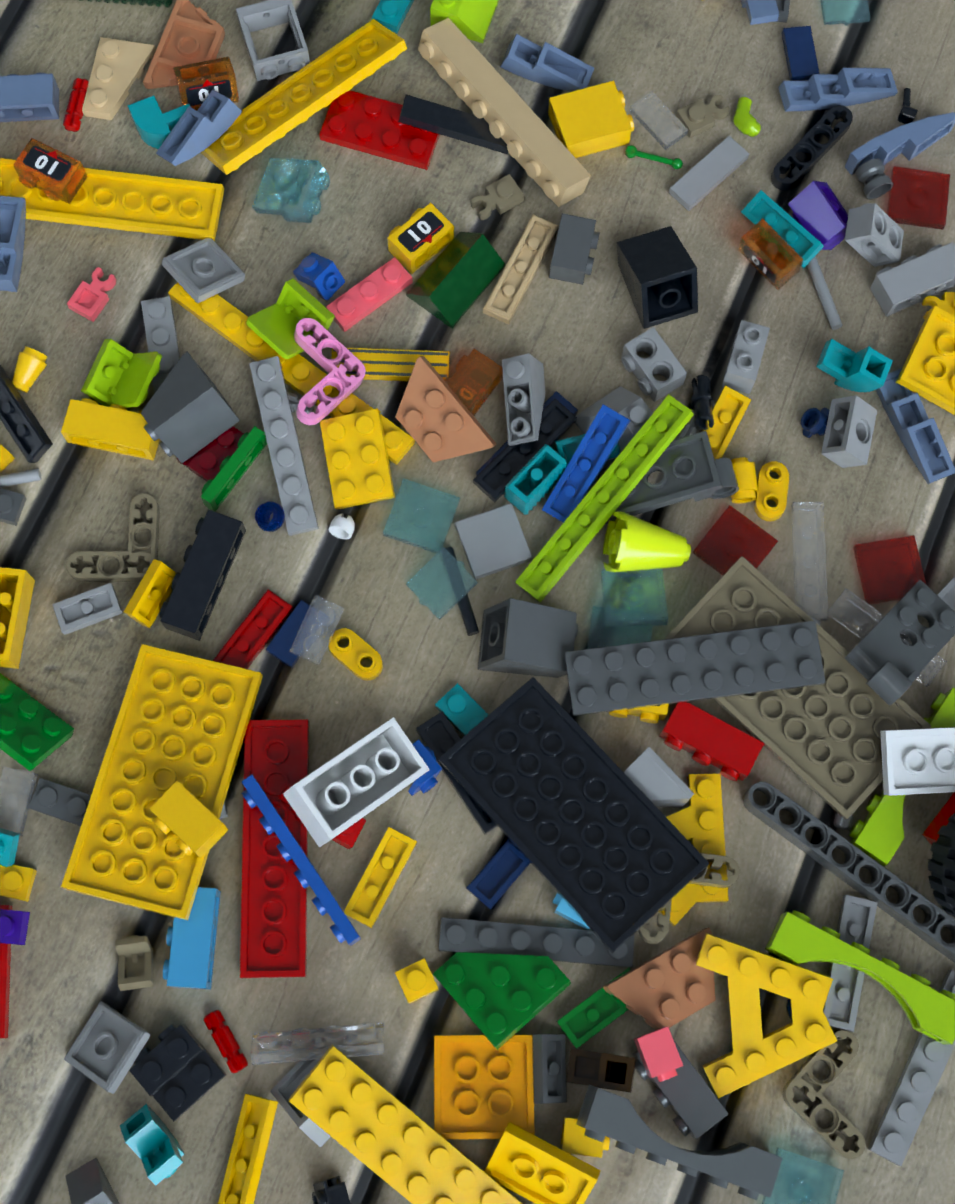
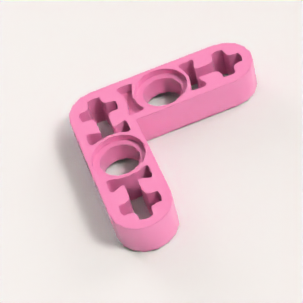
M303 318L296 325L294 339L309 356L329 373L300 399L297 406L296 414L300 422L306 425H316L361 385L366 370L363 363L318 321L312 318ZM312 330L314 332L313 336L307 335L305 337L303 335V331L308 332ZM333 348L337 352V358H325L322 354V349ZM342 359L345 360L343 365L340 364ZM355 370L357 372L356 376H346L347 371ZM329 385L334 386L339 391V395L334 398L328 397L323 392V388ZM318 399L320 404L317 406L316 412L307 414L305 412L306 406L308 408L313 407Z

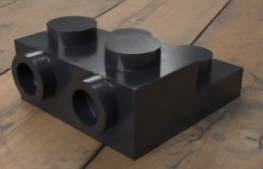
M174 1024L167 1027L158 1036L161 1042L152 1050L148 1047L141 1050L134 1061L135 1065L129 1070L149 1096L155 1098L173 1122L179 1119L226 1076V1073L184 1024H180L177 1028Z

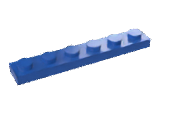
M250 775L241 781L246 788L241 794L251 809L258 806L264 815L259 819L260 823L269 835L275 832L281 841L276 847L286 862L293 859L297 865L298 870L294 872L295 876L304 889L310 886L316 894V897L312 899L314 905L322 916L328 913L335 923L330 926V929L340 944L346 940L350 946L358 942L361 937L255 777Z

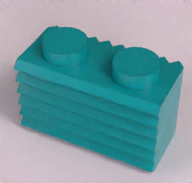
M545 444L505 486L504 497L524 515L529 514V510H533V506H537V502H540L541 498H544L545 494L549 493V489H553V485L557 484V481H559L566 469V460L549 445Z

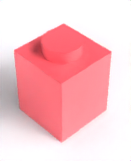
M663 1027L634 1038L648 1078L657 1077L658 1081L662 1082L678 1075L676 1069L684 1065L669 1027Z

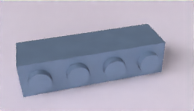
M9 74L7 76H0V122L59 119V87L53 74Z

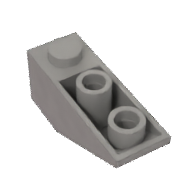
M529 353L503 359L502 369L508 445L513 446L536 441L539 436L546 392L543 363Z

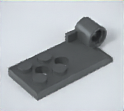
M707 431L673 440L615 512H625L635 516L692 498L697 502L707 498L722 499L729 497L739 490L732 461L728 458L714 460ZM616 458L608 460L605 463L594 484L600 479V477L604 474V472L609 468V466L614 462ZM660 471L664 473L663 479L659 483L651 484L648 482V477L652 472ZM612 515L605 524H608L609 521H615L617 517Z
M920 579L851 650L845 659L868 680L866 684L890 706L907 691L912 682L920 675V672L955 635V611ZM918 615L926 618L929 627H924L919 623ZM900 634L907 635L912 642V646L905 645L901 641Z

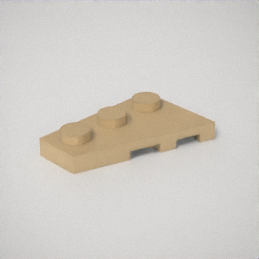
M100 37L82 108L84 116L112 120L128 97V90L136 78L139 79L143 74V67L149 58H153L156 51L155 45Z

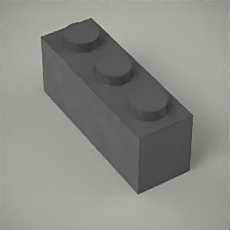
M675 1042L684 1065L676 1069L678 1075L659 1082L657 1077L649 1079L657 1088L653 1091V1094L664 1108L670 1106L677 1117L673 1121L685 1137L690 1133L693 1138L698 1139L727 1116L728 1113ZM637 1050L632 1054L636 1058L635 1070L645 1081L648 1075Z

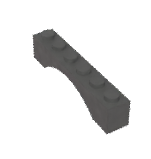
M592 1085L588 1086L576 1125L586 1128L584 1135L604 1142L605 1136L617 1140L615 1147L634 1154L636 1148L648 1152L646 1156L648 1160L664 1166L667 1159L678 1163L677 1170L693 1177L697 1176L698 1171L709 1175L707 1182L726 1189L728 1183L739 1186V1194L755 1200L758 1199L759 1194L771 1198L783 1159L780 1156L742 1142L727 1148L710 1151L687 1150L676 1147L663 1140L645 1124L629 1099Z

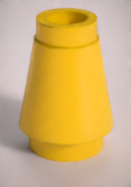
M25 346L23 352H19L12 379L16 389L28 393L29 388L32 387L47 366L45 363L46 355Z

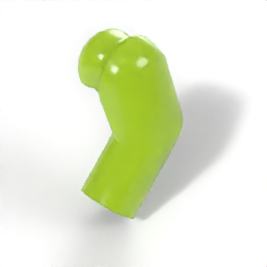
M741 97L738 100L733 118L734 125L743 134L755 137L759 134L761 125L749 113L752 100L747 97Z

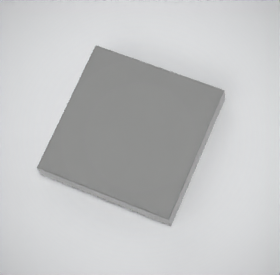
M205 238L164 257L162 260V266L197 304L243 282L245 279V273L211 238Z
M512 503L455 522L457 533L475 580L532 561V555Z
M100 1001L64 1057V1060L107 1092L114 1094L151 1034L107 1003Z

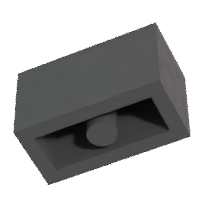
M562 213L549 278L583 285L585 274L591 275L594 258L589 257L591 249H597L600 232L595 231L596 220Z

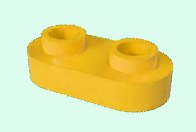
M771 461L764 464L758 473V492L756 493L754 503L757 516L769 522L779 519L784 513L789 485L788 469L780 462ZM776 472L779 478L773 479L769 473ZM773 500L776 503V507L768 506L766 501Z
M347 628L338 629L331 634L328 640L330 653L359 679L366 681L373 680L380 675L383 669L382 658L367 642ZM341 639H347L349 645L341 648L338 646V642ZM369 658L373 663L370 667H363L361 665L362 660Z

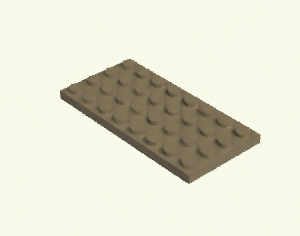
M741 556L663 640L814 620ZM816 623L825 684L713 699L756 739L765 743L764 746L846 820L883 781L880 731L925 729L932 726L901 698H898L889 706L866 684L868 680L845 659L850 652Z

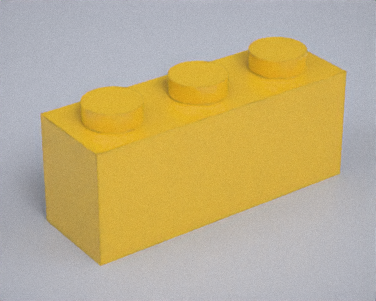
M82 398L81 401L70 399L61 433L68 443L154 460L160 439L154 441L145 430L144 426L148 423L141 414L142 410L137 413L128 411L126 408L116 404H111L110 407L103 406L87 398Z
M0 567V667L19 669L35 580L26 570Z

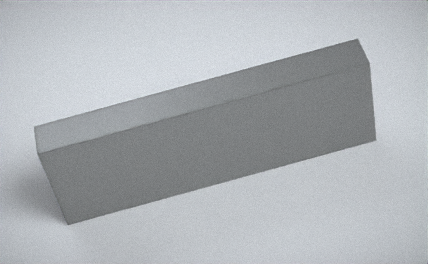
M728 136L669 189V194L690 211L748 159L749 153Z

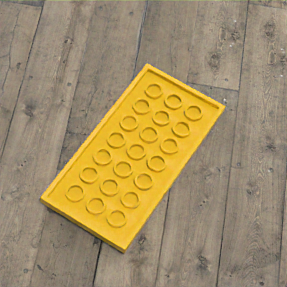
M141 644L61 884L63 889L188 921L209 851L202 858L194 852L188 856L175 844L179 837L171 830L165 834L152 822L156 816L149 808L178 781L218 819L220 818L263 675L261 672Z

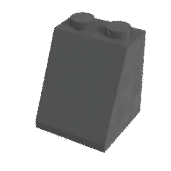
M188 351L181 356L141 412L148 423L144 428L154 441L160 439L159 445L169 457L175 455L181 463H184L240 421L215 384Z
M513 598L485 609L483 613L478 670L553 678L567 675L565 652L574 651V642L578 634L577 613Z

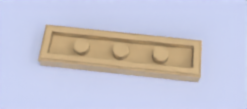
M534 214L532 215L483 308L484 314L508 325L510 324L558 232L559 225Z

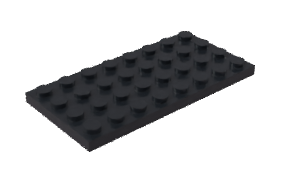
M534 677L438 758L443 767L612 953L622 946L709 865V862Z

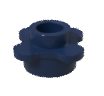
M810 408L803 414L801 426L803 428V435L806 438H810L815 434L820 436L825 434L830 411L828 408H822L821 411L817 408Z

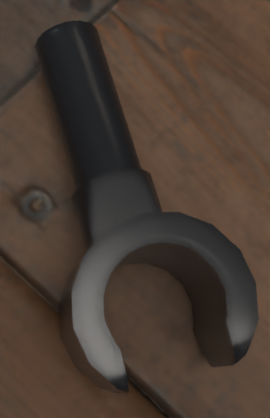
M910 88L904 89L902 109L897 119L903 124L913 122L918 112L917 109L910 107Z

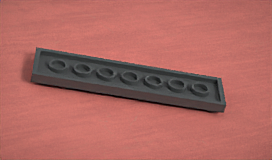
M816 621L565 652L573 716L823 685L826 683Z

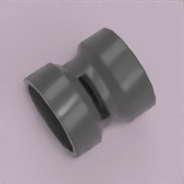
M878 158L862 164L855 172L859 182L864 184L863 191L867 199L878 198L886 194L893 187L890 177L884 173L885 166L882 160Z

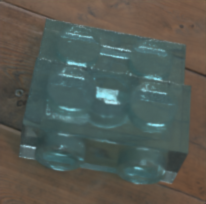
M270 158L252 208L259 214L282 215L289 222L311 223L313 216L318 215L321 210L320 196L322 190H327L329 187L330 178L328 172L319 160Z

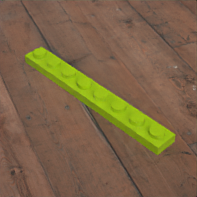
M668 394L515 581L520 588L541 603L693 417L692 410Z

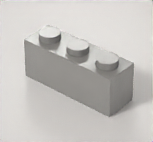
M954 242L945 246L938 244L930 248L922 256H910L901 265L894 268L888 266L876 273L870 290L886 317L922 302L927 296H935L955 287Z

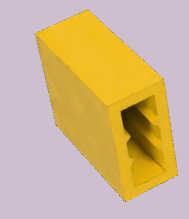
M614 80L549 98L548 115L555 135L575 158L629 144L631 132L634 131L632 116L630 114L627 115L624 109L625 98L623 92L617 90Z

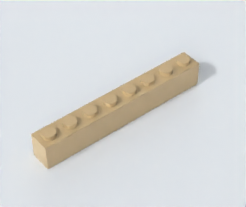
M447 18L424 29L418 47L421 56L433 66L439 76L450 85L456 95L467 104L477 118H484L488 122L491 134L495 138L501 137L505 141L510 156L517 160L526 170L528 176L533 178L543 189L546 196L560 207L582 195L591 177L590 173L457 26Z

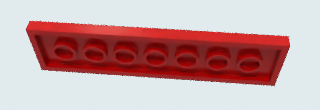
M308 719L249 720L245 733L244 779L250 775L255 777L308 857V830L290 812L292 809L291 805L280 800L278 797L288 783L294 785L309 775ZM243 797L240 978L307 977V888H303L294 874L298 867L293 859L286 862L276 847L281 841L275 832L269 835L260 823L259 819L264 815L258 806L251 809Z

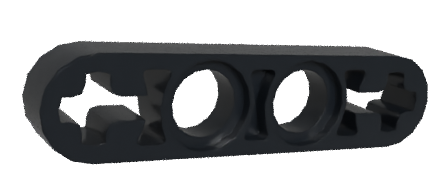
M840 105L831 108L776 164L771 175L773 186L782 191L793 188L848 131L853 121L852 112L847 107ZM839 118H842L844 121L838 122L833 130L831 126L834 122V119L838 120ZM824 134L828 138V142L819 144L814 140L813 136ZM799 152H805L810 156L811 160L805 163L800 162L795 155ZM791 166L793 170L790 174V177H785L784 179H782L780 177V174H786Z

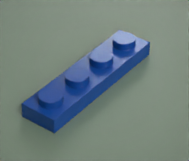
M602 405L543 506V511L564 523L590 491L631 421L630 419L608 406Z

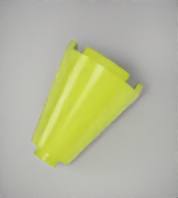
M617 511L613 513L617 518L615 521H609L603 545V554L609 555V563L603 562L606 571L615 573L681 567L684 562L689 560L691 546L687 544L685 537L625 512Z

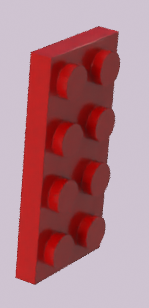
M350 90L331 102L319 136L320 140L428 170L440 134L398 122L403 106L401 104Z

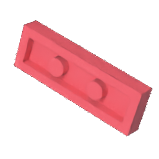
M394 257L328 304L326 308L335 315L333 320L346 332L412 284L413 277Z

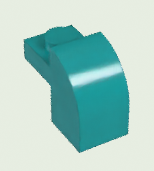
M153 95L127 106L141 139L147 145L159 149L190 104L162 114Z
M830 339L826 341L816 367L836 378L834 384L841 388L855 392H871L884 385L893 360L869 346L856 353L839 342Z
M147 1104L120 1125L125 1143L142 1160L147 1177L155 1186L164 1178L172 1176L183 1163L181 1157L184 1155V1152L178 1141Z

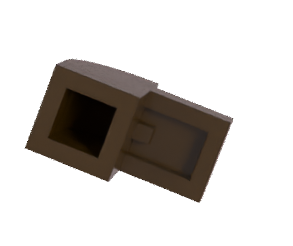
M571 1048L566 1082L632 1093L636 1058Z

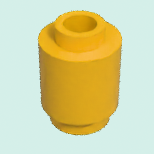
M746 457L732 459V465L739 486L738 492L730 496L732 503L740 504L756 500L758 485L755 463L749 462Z

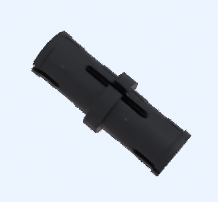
M698 375L697 380L693 378L691 381L693 389L691 408H694L695 427L699 430H708V422L710 428L714 425L712 409L715 406L714 397H711L709 377Z

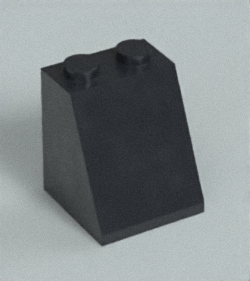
M672 226L617 242L618 266L644 329L698 313L697 266Z

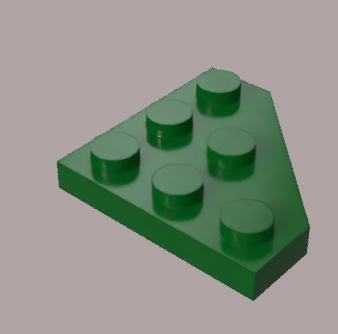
M457 952L433 973L435 978L497 1050L571 984L570 980L549 956Z

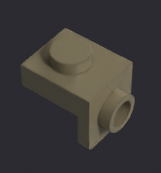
M132 935L125 939L115 940V949L118 953V986L120 991L153 987L154 952L148 937Z

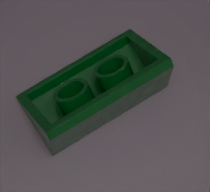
M459 232L410 288L406 296L452 329L502 271L505 263L483 234Z

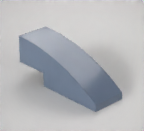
M518 34L510 42L500 66L530 81L570 92L587 88L594 71V67L547 42L541 47Z
M212 89L198 111L190 106L187 108L156 154L174 166L193 158L219 139L242 113V110L229 98Z
M0 196V291L17 292L25 240V198Z

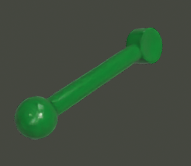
M633 145L628 146L625 151V155L628 158L638 156L672 165L674 169H680L683 166V162L679 158L672 160L641 152Z

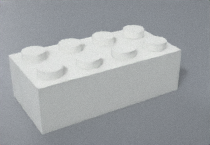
M393 717L294 784L283 795L317 845L321 847L430 769Z

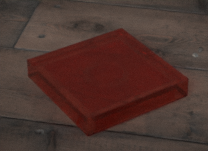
M894 166L891 171L893 187L889 191L887 215L899 224L943 230L946 225L950 174Z
M729 505L694 549L693 554L724 576L741 556L757 569L775 547L778 540Z
M914 535L855 544L853 547L866 605L900 600L920 579L926 584Z

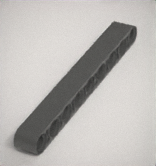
M757 782L745 792L743 803L750 813L868 900L878 902L877 906L955 963V919L771 784ZM754 791H761L766 795V805L760 806L754 802ZM780 810H787L792 814L793 822L791 825H786L780 821ZM807 829H813L818 833L819 842L817 845L807 841L805 837ZM834 848L844 852L845 861L843 864L833 860L832 851ZM861 867L868 869L872 875L869 884L862 882L859 877ZM888 887L894 888L898 893V900L895 904L891 903L886 897V889ZM916 906L924 911L925 919L922 924L913 917V910ZM943 926L951 931L952 939L949 943L941 939L940 930Z

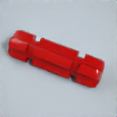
M76 78L72 86L74 90L71 91L66 109L68 114L65 115L63 121L67 131L77 132L80 129L81 121L79 119L83 117L82 108L89 81L86 79Z
M215 1010L206 1015L204 1022L208 1030L213 1031L211 1035L223 1058L227 1057L228 1061L226 1063L230 1071L238 1073L246 1068L248 1062L244 1054H240L238 1051L240 1047L229 1026L224 1025L225 1019L221 1012Z

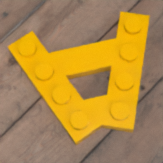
M689 774L687 776L688 787L694 793L689 800V807L666 818L687 840L691 839V844L699 853L726 856L721 775ZM709 862L704 878L710 879L709 875L713 872L721 874V879L725 881L727 879V866L722 864V867L718 870L710 869L712 862ZM688 884L672 898L670 923L675 926L695 903L728 902V888ZM664 910L658 911L660 914L665 916Z
M705 933L695 964L725 975L728 979L732 1051L702 1065L718 1099L837 1042L823 1012L833 978ZM759 988L789 998L791 1002L792 1023L765 1036L762 1033Z

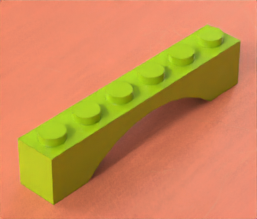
M955 688L950 689L945 694L940 692L932 702L930 708L934 710L929 719L923 718L932 726L931 728L955 727ZM884 790L880 796L875 794L865 808L869 811L863 822L859 819L849 833V836L852 837L850 843L882 866L889 864L905 838L902 821L903 803L906 795L888 796L884 795Z
M793 910L792 913L785 912L781 914L765 950L793 964L831 962L861 971L879 982L895 997L905 1011L913 1029L943 1045L953 1044L955 1040L954 993L944 989L940 993L929 987L931 982L917 974L912 973L910 977L900 972V965L883 957L880 961L870 956V950L859 943L852 942L849 945L840 940L841 935L826 926H822L821 929L810 924L811 919L803 913Z

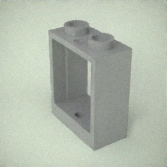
M266 0L236 8L239 26L257 81L273 79L278 75L289 72H297L310 63L308 48L292 0ZM289 22L297 50L259 60L250 32Z

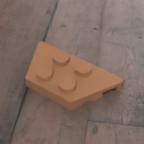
M177 0L143 80L145 88L154 89L205 82L209 77L225 37L224 28L215 20L210 19L203 9L195 7L189 0Z
M420 356L416 360L395 416L433 463L495 447L497 444L429 361L424 356Z
M710 928L700 930L604 985V990L626 1004V1008L635 1015H640L644 1018L645 1022L655 1030L663 1027L670 1028L716 1000L714 971L695 964L705 933L712 934Z

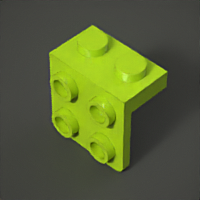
M292 278L285 282L277 302L249 316L246 324L281 357L290 359L304 351L294 339L295 328L300 320L303 318L315 319L326 330H329L335 315ZM312 330L308 332L303 331L305 337L307 335L313 336L314 332Z
M111 338L104 339L81 392L104 406L110 407L111 404H116L124 408L138 407L148 396L147 389L152 378L160 370L159 363L162 355L157 351L133 354Z

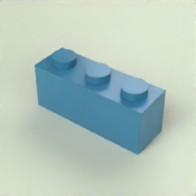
M198 887L188 921L174 917L173 927H168L166 944L171 946L170 959H166L163 966V979L167 980V986L211 989L221 891L218 889Z

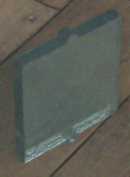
M820 0L824 25L844 24L848 26L850 23L870 21L867 0Z
M443 547L406 585L420 599L419 603L426 605L440 620L478 582L464 568L465 564L462 561L458 562Z

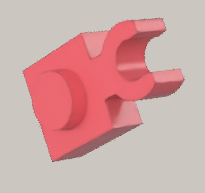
M100 267L93 271V281L91 284L82 281L67 302L70 310L92 322L96 320L110 300L105 291L113 289L116 285L115 276L112 274L106 281H100L104 275Z

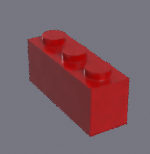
M688 702L676 704L659 736L665 739L664 744L676 751L683 749L693 754V760L704 766L711 764L721 769L720 774L732 781H737L738 779L743 781L748 777L765 744Z

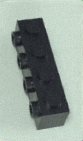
M211 510L207 511L205 518L201 517L195 529L197 537L194 544L189 545L184 554L183 561L185 565L181 573H176L171 586L173 590L169 601H164L160 609V621L166 629L200 641L246 533L242 521Z

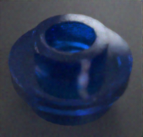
M269 501L261 504L255 512L256 523L264 531L274 532L284 522V510L276 502ZM273 513V518L270 521V515Z

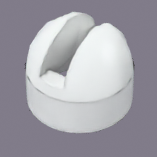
M341 513L333 518L328 530L335 537L347 540L352 537L355 523L351 516L344 518V514Z

